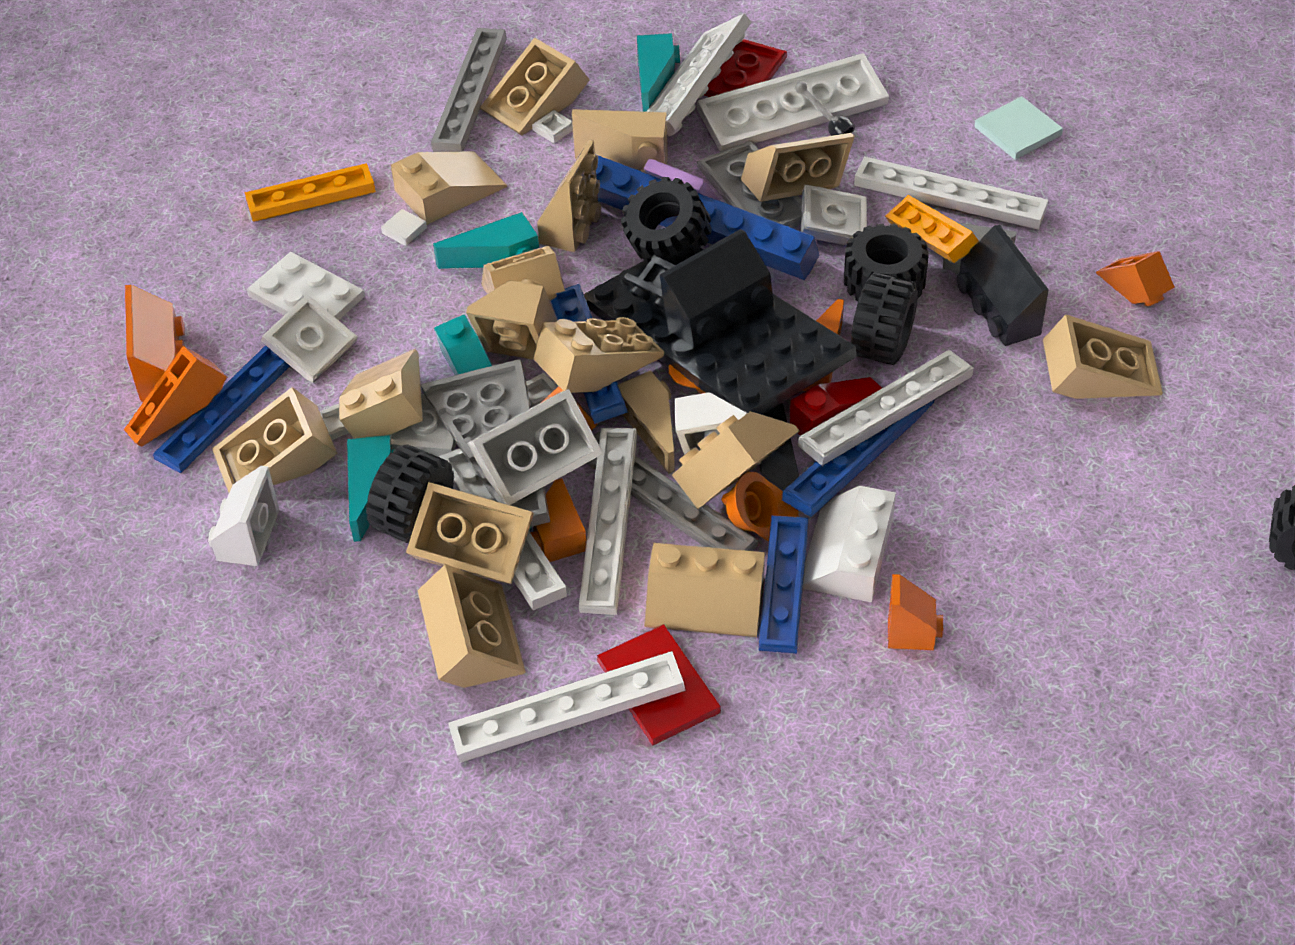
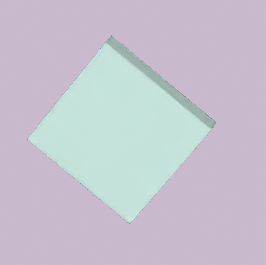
M1022 96L976 119L974 126L1015 160L1062 136L1063 128Z

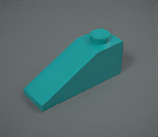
M672 33L637 35V57L643 112H647L675 73V63H680L679 45H673Z
M523 212L433 243L438 269L483 268L485 264L538 249L539 239L538 234Z
M465 314L434 327L441 352L454 375L492 366Z
M390 435L347 439L349 523L354 542L361 541L370 526L367 519L368 514L366 513L367 499L378 469L386 457L395 450L392 449Z

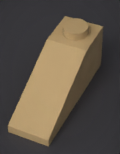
M650 370L618 385L628 411L622 415L632 428H636L639 437L669 474L675 471L669 404L671 393L667 384L663 380L659 381Z

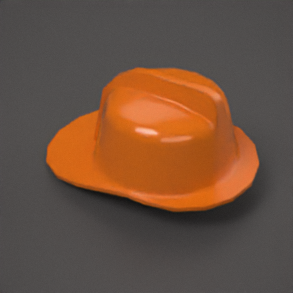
M746 472L740 476L736 486L721 498V501L726 505L729 520L735 527L743 531H754L767 541L770 538L772 516L799 517L796 508L782 501L783 491L757 472Z

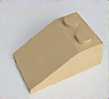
M534 38L484 101L480 109L523 136L532 130V124L551 111L560 112L572 104L590 79L576 61Z
M572 109L575 159L578 158L588 141L593 140L596 155L646 173L644 167L648 159H653L667 165L666 112Z
M475 151L417 152L391 164L395 191L419 218L426 221V225L507 187V184Z
M1067 314L1043 338L1051 387L1054 393L1074 399L1159 396L1163 394L1152 344L1149 340Z
M416 349L356 374L339 396V419L354 439L391 435L423 421L419 353Z
M293 387L212 448L228 493H230L235 482H238L260 466L269 467L272 483L276 485L310 474L338 454L318 406Z
M428 482L406 553L418 560L443 567L447 564L480 577L512 584L534 513Z

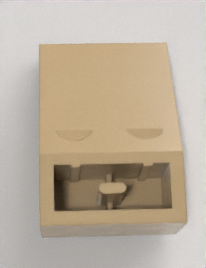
M593 140L588 141L537 222L539 244L575 252L580 243L584 244L587 241L591 223L598 222L601 215V204L598 203L600 181L596 179L598 156L595 155Z
M549 246L488 263L483 267L481 284L487 294L508 281L521 282L525 279L533 280L543 286L549 300L556 298V293L565 291L555 252Z
M620 317L611 321L590 318L587 321L577 322L559 319L557 322H542L534 360L563 391L569 389L571 393L596 392L662 358L664 351L636 325L635 321L629 318Z

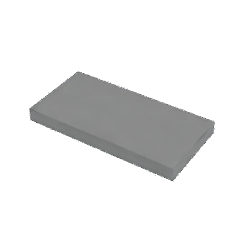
M752 141L697 161L699 170L727 204L790 228L801 225L802 199L798 195L760 202L742 182L741 177L748 153L759 150Z

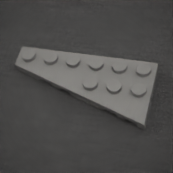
M521 359L420 384L424 395L496 502L505 504L484 476L467 443L531 408ZM545 487L510 505L534 513L530 527L550 522Z

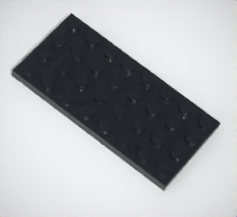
M644 260L584 294L589 310L604 321H611L624 317L635 321L636 325L664 351V356L659 359L667 366L672 365L705 393L710 392L746 413L751 411L761 415L765 414L857 357L855 345L773 294L774 301L699 345L692 347L669 331L666 314L655 307L652 301L647 300L646 303H643L629 292L631 286L624 280V276L630 273L639 277L648 265Z

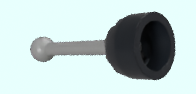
M798 82L796 84V92L803 94L830 121L828 131L831 136L852 133L854 131L855 124L845 116L838 115L834 117L807 90L805 82Z

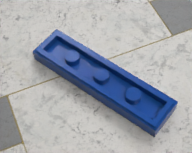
M772 516L759 651L797 654L809 518Z

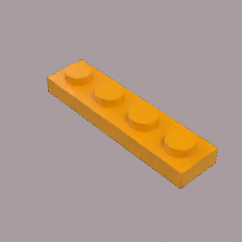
M367 163L244 193L252 221L255 222L376 191Z
M907 195L885 215L889 223L896 224L899 228L907 227L911 229V233L919 234L921 241H925L928 248L952 263L965 257L970 249L979 242L971 230L910 195Z

